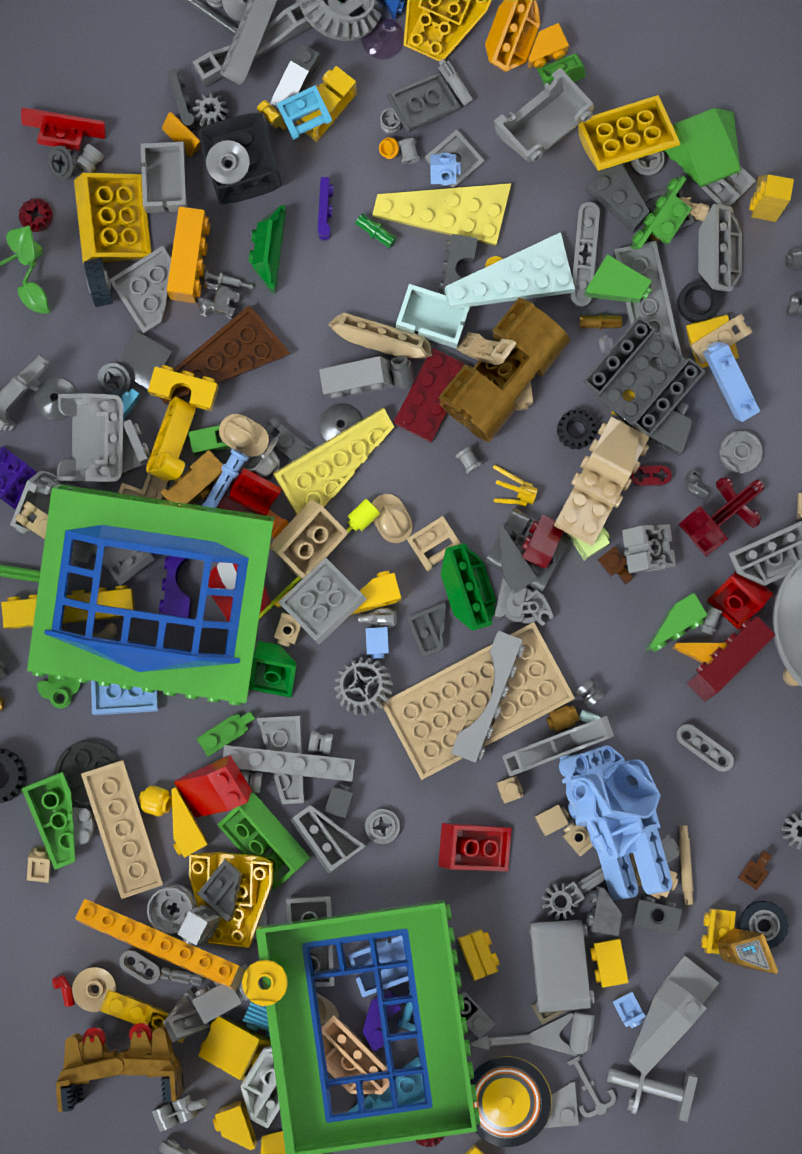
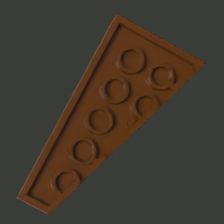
M249 305L178 364L173 371L177 373L182 371L191 372L195 378L202 379L203 376L215 380L214 383L219 384L287 357L291 353ZM178 387L174 390L171 400L175 396L181 399L190 396L191 390L187 387ZM160 398L165 405L171 402V400Z

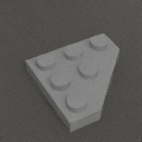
M163 246L110 279V283L143 334L148 333L163 322L168 299L167 284L171 257Z

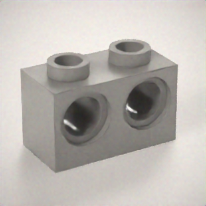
M205 904L188 912L178 935L183 937V941L187 944L198 945L213 937L222 916Z

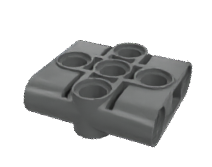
M513 508L504 528L508 526L514 535V544L522 547L526 537H531L532 535L529 529L533 521L538 522L539 520ZM528 521H532L526 534L522 535ZM562 533L552 557L553 562L546 569L532 563L538 572L536 574L537 580L528 586L542 593L571 539L570 537ZM498 536L485 563L502 571Z

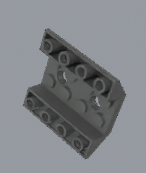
M639 316L583 382L603 404L629 426L650 437L706 371L692 359L688 358L686 360L654 333L656 330ZM658 358L662 362V367L654 369L651 367L650 361ZM627 390L634 393V400L625 401L622 396L623 392Z

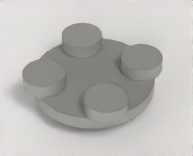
M75 807L72 808L75 846H80L90 841L94 832V820L90 810Z

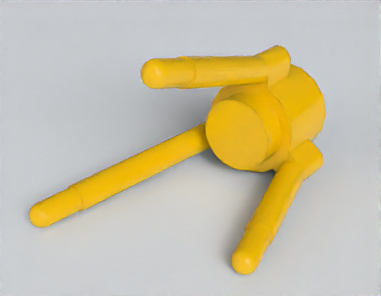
M493 465L495 470L521 484L520 487L497 480L496 484L518 492L517 498H520V500L495 498L493 501L495 503L519 504L525 507L527 503L533 505L538 488L532 487L533 484L523 481L503 468Z

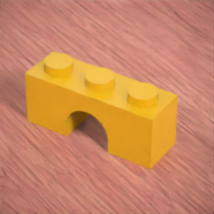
M161 365V368L154 367L148 393L152 396L171 400L175 389L187 387L191 390L190 405L212 412L219 386L217 383H214L215 380L205 376L202 379L195 378L191 372L182 371L177 373L173 371L172 367Z

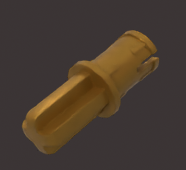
M601 313L599 315H580L579 326L580 329L599 328V330L602 328H621L622 316H602Z

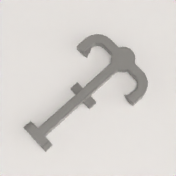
M578 1055L567 1061L569 1066L575 1065L585 1083L582 1086L583 1091L588 1089L596 1104L595 1109L591 1112H585L584 1105L579 1106L578 1109L584 1117H592L596 1114L603 1115L606 1113L607 1108L615 1103V1093L612 1089L608 1090L606 1093L611 1096V1100L605 1104L599 1102L592 1089L595 1083L593 1081L588 1082L578 1063L582 1057Z

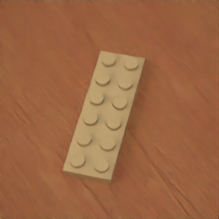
M124 760L81 773L121 899L162 886L163 881Z

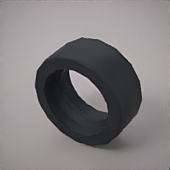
M705 281L688 283L681 290L677 299V307L681 316L692 323L710 319L716 313L719 306L717 291L712 289ZM702 290L709 295L711 305L705 313L694 314L688 310L686 297L691 291Z

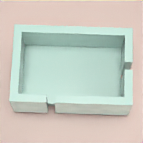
M409 284L396 322V328L414 334L416 331L418 335L424 336L428 340L457 349L470 307L449 309L446 295Z

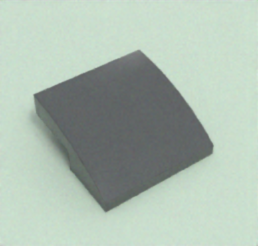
M136 330L123 350L117 364H123V367L129 371L130 378L148 389L154 367L161 368V365L166 366L173 350Z

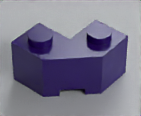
M391 988L384 991L385 998L395 997ZM377 996L371 999L363 1027V1034L373 1052L384 1046ZM399 1004L387 1005V1018L400 1011L401 1006Z

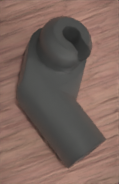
M691 470L685 477L687 490L705 501L710 491L700 486L699 472Z

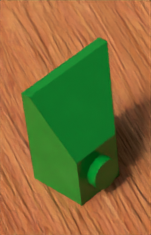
M258 641L253 657L249 689L291 698L297 663L280 645Z

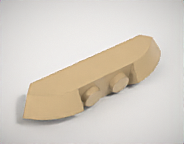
M347 313L337 315L328 324L343 339L365 348L381 351L388 355L406 356L408 359H423L432 356L430 343L424 336Z

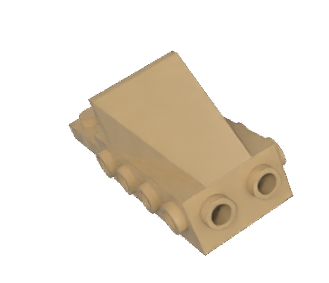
M613 417L610 418L608 424L603 422L598 431L601 437L599 441L594 439L589 448L592 454L590 457L585 456L580 465L583 471L581 474L576 473L571 482L574 488L554 524L555 527L591 546L595 543L613 506L618 508L623 498L620 495L622 489L624 491L628 489L632 481L629 478L632 473L635 474L641 464L637 461L639 456L644 457L649 448L646 445L649 439L648 436L626 425L624 421Z

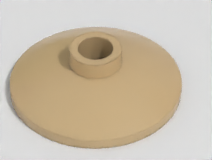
M91 967L77 975L73 982L72 994L75 1002L82 1009L98 1012L108 989L116 992V983L108 971L98 967ZM93 985H97L99 987L98 993H94L92 991Z

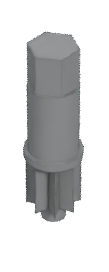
M444 59L439 61L440 67L438 69L446 79V83L450 85L464 106L469 105L474 99L458 76V72L454 70L449 61L445 62Z

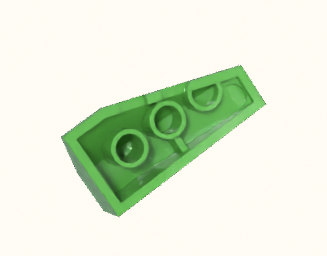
M60 772L24 786L22 788L23 794L54 869L56 870L75 862L72 797L64 773Z

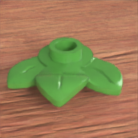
M49 674L48 681L37 682L39 694L43 698L49 699L54 707L63 709L70 705L72 695L77 693L80 688V682H77L76 678L68 677L67 680L56 679L54 675ZM59 694H64L65 700L63 702L58 701L57 697Z

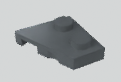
M445 602L406 618L422 658L443 650Z

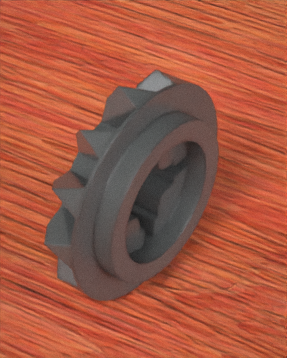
M55 146L50 151L48 157L50 171L59 180L69 179L70 176L74 175L73 169L76 167L73 163L75 157L71 156L72 151L67 149L66 146Z
M113 362L104 365L100 369L98 384L104 393L121 396L130 388L132 379L129 376V371L123 367V364ZM112 374L114 376H121L118 384L116 382L109 384V381L113 378Z

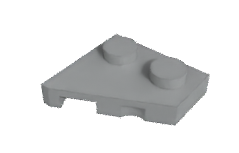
M571 1081L563 1088L551 1093L552 1108L544 1128L579 1125L575 1081Z

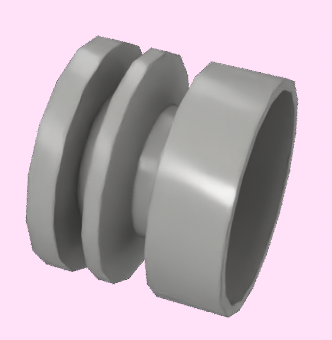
M173 884L158 890L152 895L147 905L149 922L160 932L166 934L179 932L188 912L198 907L194 892L190 888L179 884ZM177 903V908L180 910L174 913V908L171 905Z

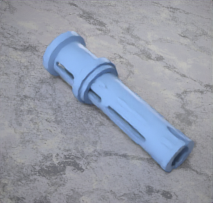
M232 448L230 451L232 453L226 464L222 465V473L202 506L213 508L218 506L233 478L239 476V470L244 461H248V456Z

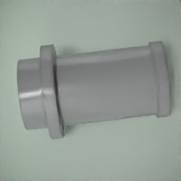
M709 607L705 622L700 626L702 627V632L713 635L714 632H717L715 628L722 611Z

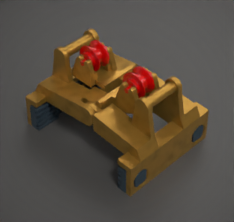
M146 1023L135 1024L129 1031L130 1047L121 1052H118V1049L108 1051L105 1043V1033L98 1027L89 1028L85 1031L83 1037L79 1033L68 1037L65 1040L63 1070L60 1071L58 1080L55 1082L58 1112L72 1111L77 1103L84 1101V1098H81L84 1096V1093H81L83 1088L80 1087L83 1084L89 1083V1080L116 1075H147V1078L166 1076L161 1078V1082H163L161 1084V1087H163L161 1091L164 1092L162 1094V1097H164L162 1102L177 1101L185 1091L183 1064L177 1054H174L171 1038L165 1026L160 1025L152 1033V1029Z

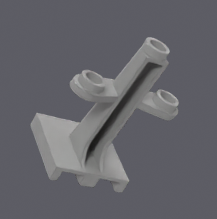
M39 354L34 361L17 376L13 377L11 382L0 391V431L2 429L4 431L8 429L12 431L17 425L9 419L8 413L28 388L34 391L40 389L39 385L41 383L36 379L49 366L50 362Z
M609 1069L607 1082L636 1089L635 1096L630 1097L627 1110H631V1113L636 1114L643 1091L678 1101L676 1116L679 1120L688 1122L698 1079L695 1073L685 1071L683 1084L678 1086L647 1078L641 1072L639 1076L617 1069Z

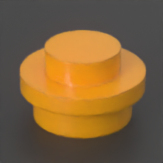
M387 137L379 144V152L383 157L393 159L399 153V144L396 139Z

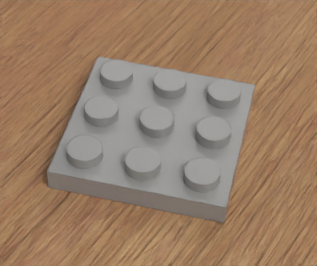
M324 558L278 603L320 644L367 599L327 558Z

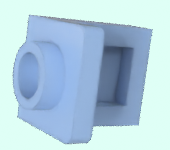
M632 991L612 1001L626 1027L629 1025L631 1028L636 1027L646 1017Z

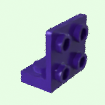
M5 447L0 448V499L13 509H16L27 481L37 472Z

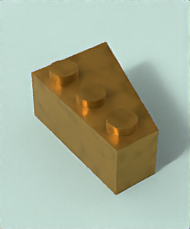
M208 450L189 467V470L182 477L180 476L175 479V483L168 490L164 488L160 493L167 501L195 505L200 498L204 500L209 496L211 488L216 484L222 473L221 467L223 464Z

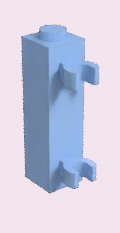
M719 341L711 343L707 347L708 349L703 351L704 357L735 419L743 422L759 413L760 409L728 344Z

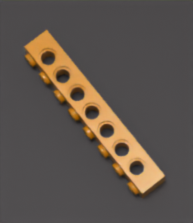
M84 899L75 917L77 921L90 928L235 991L245 973V970L237 964L187 944L87 899Z

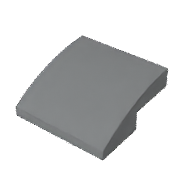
M740 165V172L701 188L717 204L731 207L756 180Z

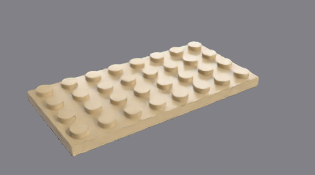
M534 622L510 634L522 639L521 645L525 647L521 657H516L513 665L517 666L513 678L508 677L506 686L509 689L505 699L500 698L498 706L501 707L497 719H492L490 724L493 727L489 740L484 739L482 747L575 699ZM492 644L389 698V702L381 703L421 780L462 759L451 754L458 733L468 728L479 718L490 700L494 685V668L490 655Z

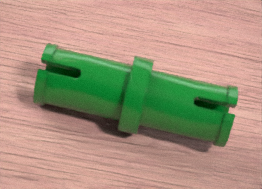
M363 213L355 222L356 226L370 234V238L377 239L387 246L388 249L397 240L396 236L382 228V224L375 223Z

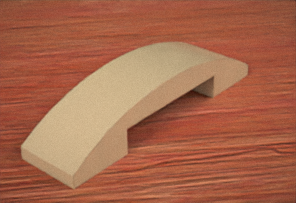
M468 332L458 345L457 350L478 361L499 365L506 360L517 343L514 340L503 338L500 342L486 340L480 334Z

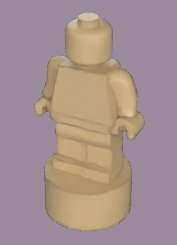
M679 197V199L692 208L688 215L695 217L696 220L704 221L709 211V205L691 203L690 197Z

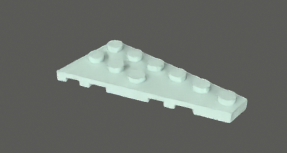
M561 232L445 287V294L449 309L516 301L519 297L530 299L574 293L575 287Z

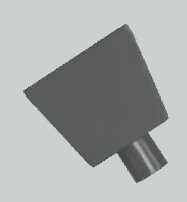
M680 401L648 440L680 456L684 450L692 420L685 416L690 406Z

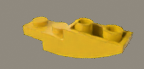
M108 989L99 1009L101 1012L133 1024L146 1023L150 1026L152 1032L160 1025H164L163 1021L170 1013L152 1004ZM185 1038L177 1041L183 1043Z

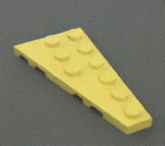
M511 183L377 194L372 216L447 235L456 234L478 238L477 242L496 246Z

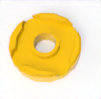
M267 959L258 960L251 964L245 971L242 979L245 995L251 1002L260 1006L273 1005L278 1002L286 993L288 986L287 974L283 967L275 961ZM263 976L271 980V987L268 989H262L259 986V979Z

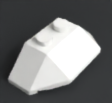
M271 1046L265 1047L240 1086L249 1119L266 1128L270 1126L280 1109Z

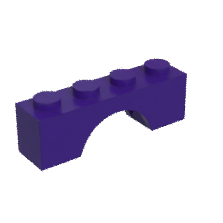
M165 557L164 569H167V577L162 580V591H165L164 599H160L159 612H162L164 615L190 618L192 598L185 595L178 584L179 569L189 558Z

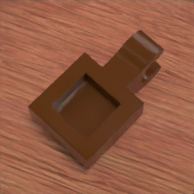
M615 546L598 559V562L610 577L616 573L625 585L632 580L633 577L624 568L627 565V560Z
M763 850L755 863L749 859L738 878L755 890H758L769 873L764 867L772 856Z

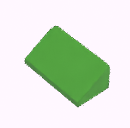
M576 53L537 69L543 85L546 83L550 85L554 81L552 74L559 68L573 82L586 76L584 65Z

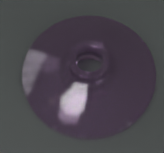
M380 18L374 29L362 38L365 51L376 59L394 57L399 53L404 42L401 27L395 21L388 18ZM385 33L387 37L385 39L379 38V34Z

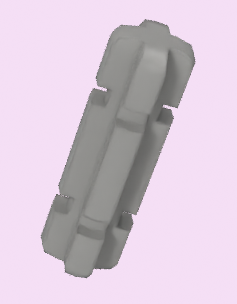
M162 967L160 970V979H171V981L184 984L192 983L195 986H201L203 977L196 973L191 974V972L178 969L171 970V968Z

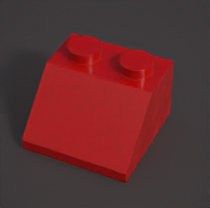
M735 570L707 601L715 609L721 610V614L739 630V626L746 619L753 617L766 604L773 593L767 587L737 574Z

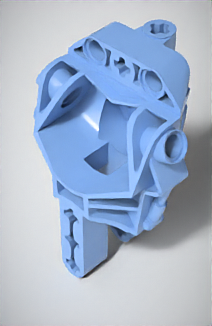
M602 746L559 757V770L565 777L562 779V783H566L569 813L572 818L576 819L577 826L587 827L592 846L598 852L610 897L613 900H622L637 896L638 885L631 864L630 853L634 854L642 886L647 894L670 891L672 888V878L659 836L661 827L656 813L661 795L644 762L639 759L625 761L624 757L610 746Z

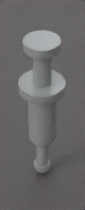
M209 270L205 272V281L208 278L218 281V284L222 283L234 287L244 286L249 289L254 287L253 284L243 283L240 279L225 276L223 272H220V276L208 273Z

